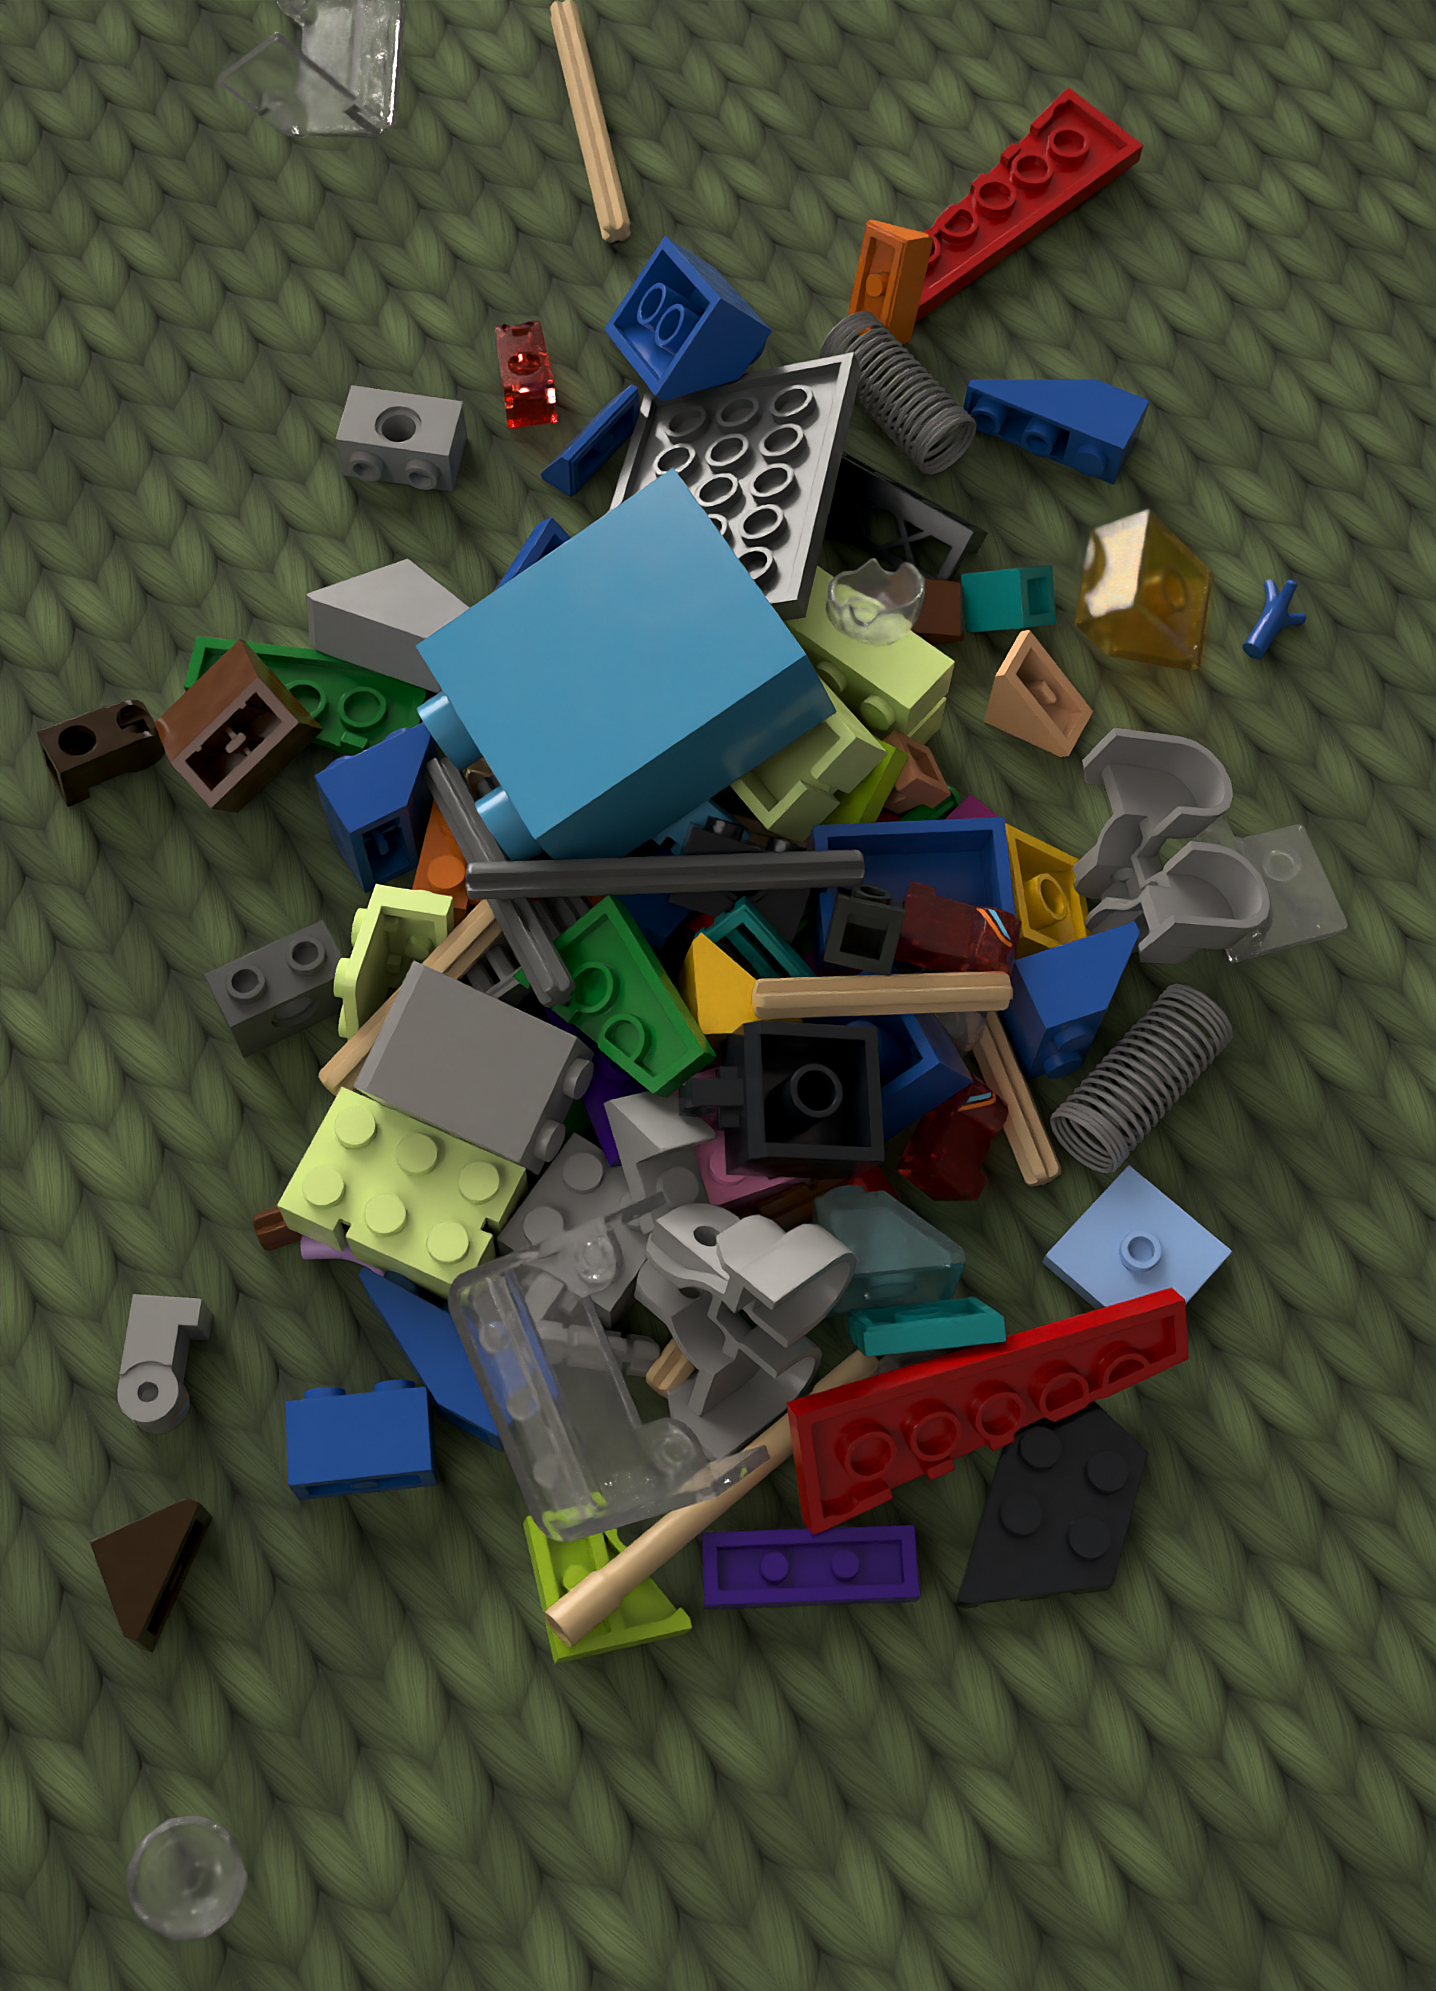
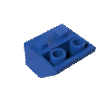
M424 722L410 729H398L390 733L381 743L355 756L340 757L328 765L324 771L314 775L331 838L364 893L373 890L376 884L383 885L418 867L434 797L424 780V775L428 770L426 764L434 757L439 759L436 741Z

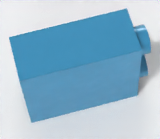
M674 467L416 645L417 650L442 689L440 693L419 706L417 711L437 744L459 771H464L482 757L486 760L500 786L475 802V807L485 825L511 861H531L544 851L553 860L624 857L837 712L807 654Z

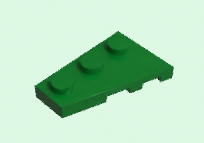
M608 894L553 941L576 986L571 993L572 999L565 1005L557 1004L551 1009L567 1023L574 1024L598 1044L597 1048L652 1094L667 1098L717 1057L621 899ZM521 968L512 977L524 987L533 991Z

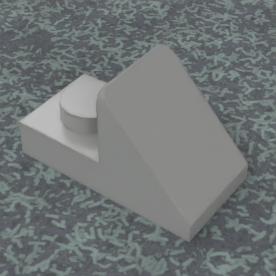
M646 1091L609 1100L604 1103L643 1235L652 1233L655 1221L675 1208L688 1203L710 1204L693 1148L714 1140L717 1136L715 1131L702 1118L680 1116L679 1097L674 1092L665 1098Z

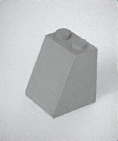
M413 961L353 1087L382 1105L526 1168L527 1171L539 1176L545 1161H552L562 1146L566 1130L565 1125L562 1123L573 1099L579 1100L590 1085L594 1072V1064L591 1060L595 1053L578 1037L426 965Z

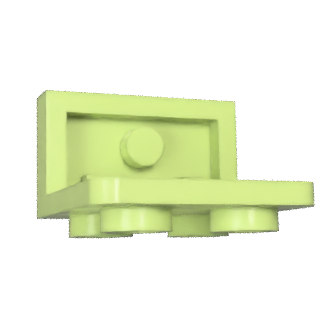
M380 884L375 885L368 908H358L355 914L351 933V943L354 947L350 959L341 958L335 973L334 996L343 998L338 1027L340 1037L347 1038L348 1042L384 1004L389 987L398 989L402 985L413 961L422 964L454 930L452 896L434 894L426 890H410Z

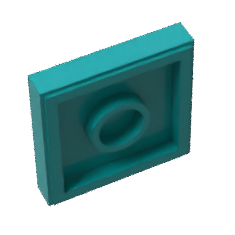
M976 1297L849 1310V1313H846L848 1337L866 1357L1006 1342L1004 1317Z

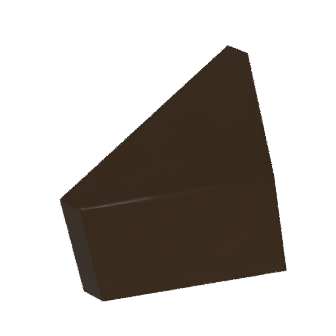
M187 1497L89 1541L123 1636L139 1648L152 1653L213 1518L200 1502Z

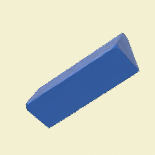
M633 384L629 385L606 404L540 473L541 478L570 497L573 494L575 495L633 433L639 415L638 387Z

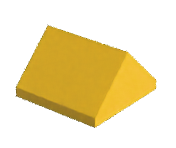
M1005 823L1018 941L1005 959L999 962V969L1010 975L1014 960L1091 936L1092 933L1086 928L1084 923L1089 914L1086 897L1079 895L1073 886L1076 878L1072 867L1079 859Z
M702 932L692 941L676 977L677 991L717 1055L708 1065L722 1064L721 1042L743 1023L760 1020L803 1022L801 1018H757L752 1004V991L757 980Z

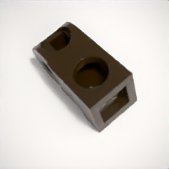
M126 700L108 707L103 706L37 731L45 767L67 807L90 798L88 788L125 772L145 770L162 758L165 753L164 746L154 724L155 722L143 702Z

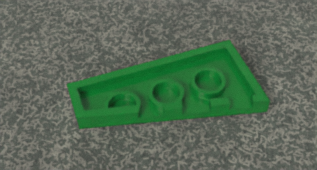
M196 636L184 682L185 692L237 640ZM246 642L324 729L311 741L312 743L355 756L381 743L390 733L402 728L410 729L423 722L417 708L430 699V690L332 657L315 649Z

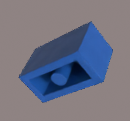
M388 1380L375 1384L373 1386L374 1392L346 1395V1390L342 1388L321 1387L306 1391L302 1400L285 1401L288 1486L297 1499L308 1500L438 1485L433 1403L427 1387H415V1383L410 1380Z

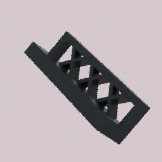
M843 451L836 482L847 487L853 511L836 517L829 514L826 529L913 579L952 581L966 553H978L988 532ZM860 495L873 501L875 504L863 507ZM887 509L896 516L901 539L880 544L871 537L866 515ZM856 519L859 531L844 522ZM909 523L922 529L923 532L912 535ZM934 536L952 547L937 576L920 567L914 546L915 542ZM904 546L907 559L892 550Z

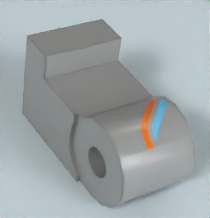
M133 1294L117 1393L118 1403L122 1412L145 1432L152 1434L167 1433L178 1427L186 1418L190 1401L183 1382L190 1339L209 1341L213 1319L212 1312L202 1299Z

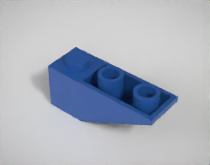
M970 380L967 385L963 408L975 419L977 424L976 430L980 433L995 436L1022 447L1034 455L1044 456L1076 469L1083 475L1095 477L1114 485L1139 438L1149 400L1099 380Z
M363 1267L358 1276L368 1299L422 1386L427 1387L431 1400L443 1420L503 1453L544 1384L542 1366L532 1359L531 1355L527 1352V1344L507 1334H503L498 1341L476 1329L479 1321L469 1312L455 1304L444 1302L441 1308L436 1307L418 1297L421 1293L420 1288L399 1273L386 1271L382 1277Z

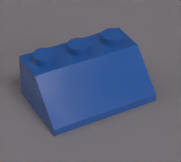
M664 236L604 328L605 332L653 394L663 401L739 380L748 366L759 359L764 351L766 340L772 332L769 326L715 267L667 236Z

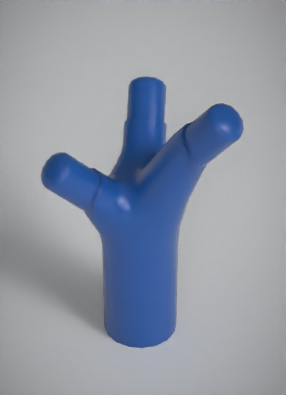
M1273 580L1265 581L1266 600L1262 615L1242 646L1243 651L1250 657L1261 659L1282 629L1289 625H1300L1306 622V615L1304 613H1288L1289 603L1298 586L1294 580H1287L1280 594Z

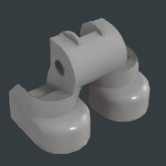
M1113 728L1082 760L1086 784L1105 786L1113 811L1112 817L1101 830L1097 844L1072 867L1076 878L1073 886L1077 893L1090 899L1102 900L1085 919L1086 928L1094 935L1135 921L1140 934L1131 953L1138 952L1140 962L1180 963L1188 961L1201 949L1218 950L1234 946L1267 918L1270 900L1268 889L1260 873L1245 857L1231 848L1218 844L1190 841L1165 866H1163L1159 854L1168 838H1194L1230 808L1233 791L1231 780L1224 766L1210 750L1194 740L1181 736Z
M688 1203L673 1209L655 1221L645 1252L648 1259L639 1269L634 1297L667 1325L681 1352L697 1368L686 1381L667 1391L671 1425L692 1446L718 1467L779 1420L787 1412L786 1402L800 1398L809 1386L820 1366L822 1352L817 1345L804 1335L821 1322L839 1301L855 1273L858 1260L853 1251L819 1225L803 1224L786 1233L772 1220L760 1215H751L740 1220L736 1215L719 1206L707 1203ZM739 1310L746 1311L758 1326L753 1328Z

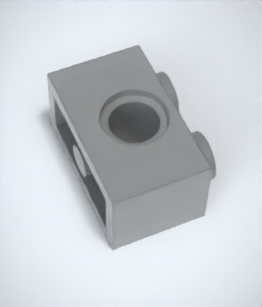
M351 385L335 439L343 476L355 477L367 482L384 481L411 485L421 490L438 489L453 492L467 442L463 401Z

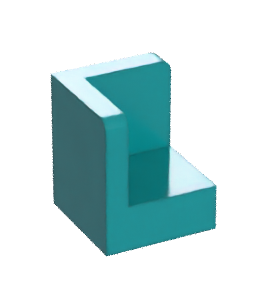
M1052 565L961 574L964 587L965 628L968 632L1057 624Z

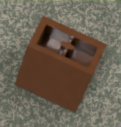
M241 639L154 723L169 762L210 809L238 813L324 730L248 644Z

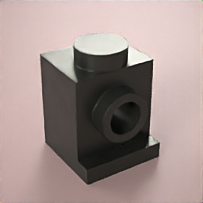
M857 884L853 886L852 890L838 887L826 934L823 961L890 976L906 909L902 908V901L893 900L890 892L872 885Z

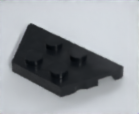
M1093 1401L1084 1409L1053 1423L1052 1420L1044 1417L1019 1429L1014 1434L1015 1441L1001 1448L955 1606L967 1609L978 1607L979 1604L1020 1599L1021 1602L1045 1599L1050 1595L1071 1592L1074 1595L1107 1591L1113 1585L1148 1452Z

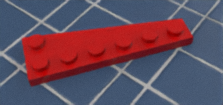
M1067 88L1031 123L1029 133L1018 144L1012 143L1001 154L1000 162L987 175L982 173L971 184L970 192L958 204H951L936 219L935 224L923 232L933 237V243L915 321L917 322L1138 163L1143 144L1072 89Z
M1171 1287L1006 1336V1342L976 1345L786 1402L803 1522L812 1535L824 1532L893 1499L891 1489L923 1474L932 1481L955 1470L952 1461L985 1445L993 1452L1014 1442V1434L1029 1424L1044 1417L1052 1420L1053 1423L1084 1409L1089 1403L1097 1399L1110 1397L1188 1360L1185 1299Z

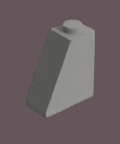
M405 559L306 594L309 645L318 652L435 693H440L442 689L417 650L416 645L468 610L469 607L412 561Z

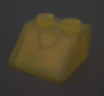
M1149 509L1095 528L1090 532L1074 625L1108 656L1185 671L1199 669L1213 573Z

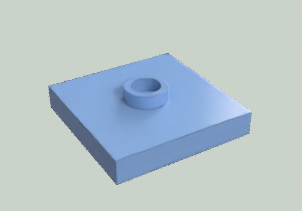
M1128 1165L1045 1255L1042 1263L1096 1310L1171 1287L1185 1299L1187 1304L1232 1253V1250Z

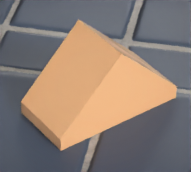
M1030 630L1021 631L995 675L984 722L1059 757L1069 756L1093 710Z

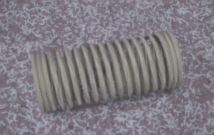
M861 311L842 319L825 338L820 349L819 359L831 357L843 340L834 356L840 355L847 343L856 334L871 326V329L860 336L846 351V353H851L865 339L859 349L854 352L862 369L875 353L883 349L880 355L861 372L855 401L863 408L865 413L869 414L877 426H880L882 431L887 433L889 439H892L895 445L899 446L907 458L912 460L921 473L931 475L950 467L964 454L973 441L977 426L975 419L963 407H960L956 400L952 399L951 394L946 393L945 388L941 387L939 382L934 380L932 374L927 373L926 368L921 367L920 362L916 361L912 354H909L907 348H903L901 342L897 341L895 336L890 334L889 329L884 328L883 323L873 313ZM888 356L887 360L883 363V365L878 370H876L874 374H872L869 378L866 379L871 370L874 369L882 359ZM894 363L891 369L878 382L872 385L876 378L889 365ZM900 369L894 379L879 391L884 382ZM905 377V379H904V380L902 381V383L897 387V389H895L891 394H889L887 397H885V396L888 394V392L890 391V389H891L899 380H901L902 378ZM911 384V386L906 390V392L895 402H893L896 396L906 386ZM866 385L865 389L860 391L861 387ZM916 390H918V391L915 393V395L909 400V402H907L904 406H902V407L900 408V406L902 405V403H903L913 392H915ZM873 391L871 396L866 397L869 392ZM935 391V395L929 397L931 393ZM879 397L878 401L873 403L874 399ZM923 397L918 405L906 415L908 410ZM938 398H942V399H941V402H938L937 404H935V403L937 402ZM885 403L884 408L879 410L880 406ZM948 404V407L941 411L944 405ZM926 405H928V407L922 412V414L919 415L915 420H913L914 417H915ZM892 409L890 415L885 416L887 411ZM932 412H934V413L932 414V416H931L923 425H921V423H922ZM898 416L897 420L892 422L893 418ZM905 422L903 427L898 429L899 425ZM958 424L952 434L941 445L928 452L935 443L945 436L951 427ZM911 428L909 434L904 435L906 430ZM962 428L959 436L956 438V440L952 443V445L949 448H947L941 455L937 456L931 461L924 462V459H927L939 453L942 449H944L957 436L960 429ZM918 434L916 440L911 442L912 437Z
M1182 984L1168 986L1163 991V994L1159 996L1158 1000L1153 1002L1151 1008L1145 1011L1143 1017H1140L1137 1023L1132 1025L1130 1031L1124 1034L1122 1040L1117 1042L1115 1048H1112L1109 1054L1103 1057L1101 1063L1096 1065L1094 1071L1089 1072L1087 1079L1082 1080L1080 1086L1074 1089L1073 1094L1067 1097L1065 1103L1060 1104V1107L1052 1113L1050 1123L1059 1143L1069 1154L1092 1170L1101 1173L1116 1172L1121 1163H1124L1125 1159L1128 1158L1129 1151L1135 1150L1137 1143L1142 1142L1144 1135H1149L1151 1127H1156L1158 1119H1163L1165 1111H1170L1172 1104L1177 1103L1180 1095H1184L1194 1080L1199 1078L1201 1072L1206 1070L1208 1064H1212L1215 1056H1219L1220 1052L1230 1043L1233 1038L1232 1026L1225 1012L1210 997L1191 986ZM1170 997L1180 999L1193 1006L1208 1019L1215 1030L1200 1014L1177 1001H1171ZM1174 1007L1187 1012L1198 1020L1209 1031L1213 1039L1206 1037L1193 1022L1177 1013ZM1157 1021L1163 1023L1166 1029L1159 1027ZM1150 1029L1156 1031L1159 1037L1153 1035ZM1143 1037L1148 1038L1154 1046L1146 1043ZM1170 1040H1172L1173 1042H1175L1183 1051H1181V1050H1180L1176 1045H1174ZM1137 1045L1143 1047L1147 1054L1139 1051ZM1130 1053L1136 1055L1140 1062L1134 1060ZM1193 1053L1200 1055L1202 1060L1196 1059ZM1113 1059H1116L1118 1064L1113 1063ZM1186 1060L1193 1063L1194 1067L1189 1066ZM1123 1061L1129 1063L1134 1071L1127 1068ZM1106 1067H1109L1111 1072L1106 1071ZM1179 1068L1185 1070L1187 1075L1182 1074ZM1116 1069L1122 1071L1129 1081L1120 1076ZM1099 1075H1102L1104 1080L1099 1079ZM1171 1075L1178 1078L1180 1080V1083L1175 1082ZM1110 1078L1116 1080L1118 1084L1123 1088V1090L1120 1087L1114 1085L1111 1082ZM1163 1082L1170 1085L1173 1091L1167 1089ZM1092 1083H1095L1097 1088L1092 1087ZM1103 1086L1109 1088L1112 1091V1093L1117 1097V1099L1111 1094L1107 1093ZM1156 1090L1163 1093L1166 1098L1160 1097ZM1085 1091H1088L1090 1096L1085 1095ZM1096 1094L1102 1096L1106 1100V1102L1111 1106V1108L1104 1102L1100 1101ZM1148 1097L1155 1100L1159 1106L1153 1105ZM1078 1099H1081L1083 1104L1078 1103ZM1090 1103L1096 1105L1106 1117L1094 1110ZM1141 1105L1148 1108L1152 1114L1145 1112ZM1130 1110L1140 1115L1144 1122L1138 1120ZM1065 1118H1068V1119L1070 1120V1122H1071L1072 1126L1074 1127V1129H1075V1130L1079 1133V1135H1080L1089 1145H1091L1095 1150H1093V1149H1092L1091 1147H1089L1086 1143H1084V1142L1074 1133V1131L1070 1128V1126H1069V1124L1067 1123V1121L1065 1120ZM1123 1118L1133 1123L1136 1129L1131 1128ZM1110 1121H1112L1116 1126L1126 1131L1129 1137L1122 1135L1121 1132ZM1080 1125H1082L1088 1131H1090L1105 1146V1148L1097 1144L1091 1137H1089L1085 1133V1131L1080 1127Z

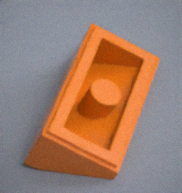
M868 220L866 222L848 316L856 312L869 311L883 323L884 328L889 329L890 334L894 335L896 340L901 342L902 345L910 342L933 237L923 232ZM871 326L865 328L857 335L862 336L871 329Z

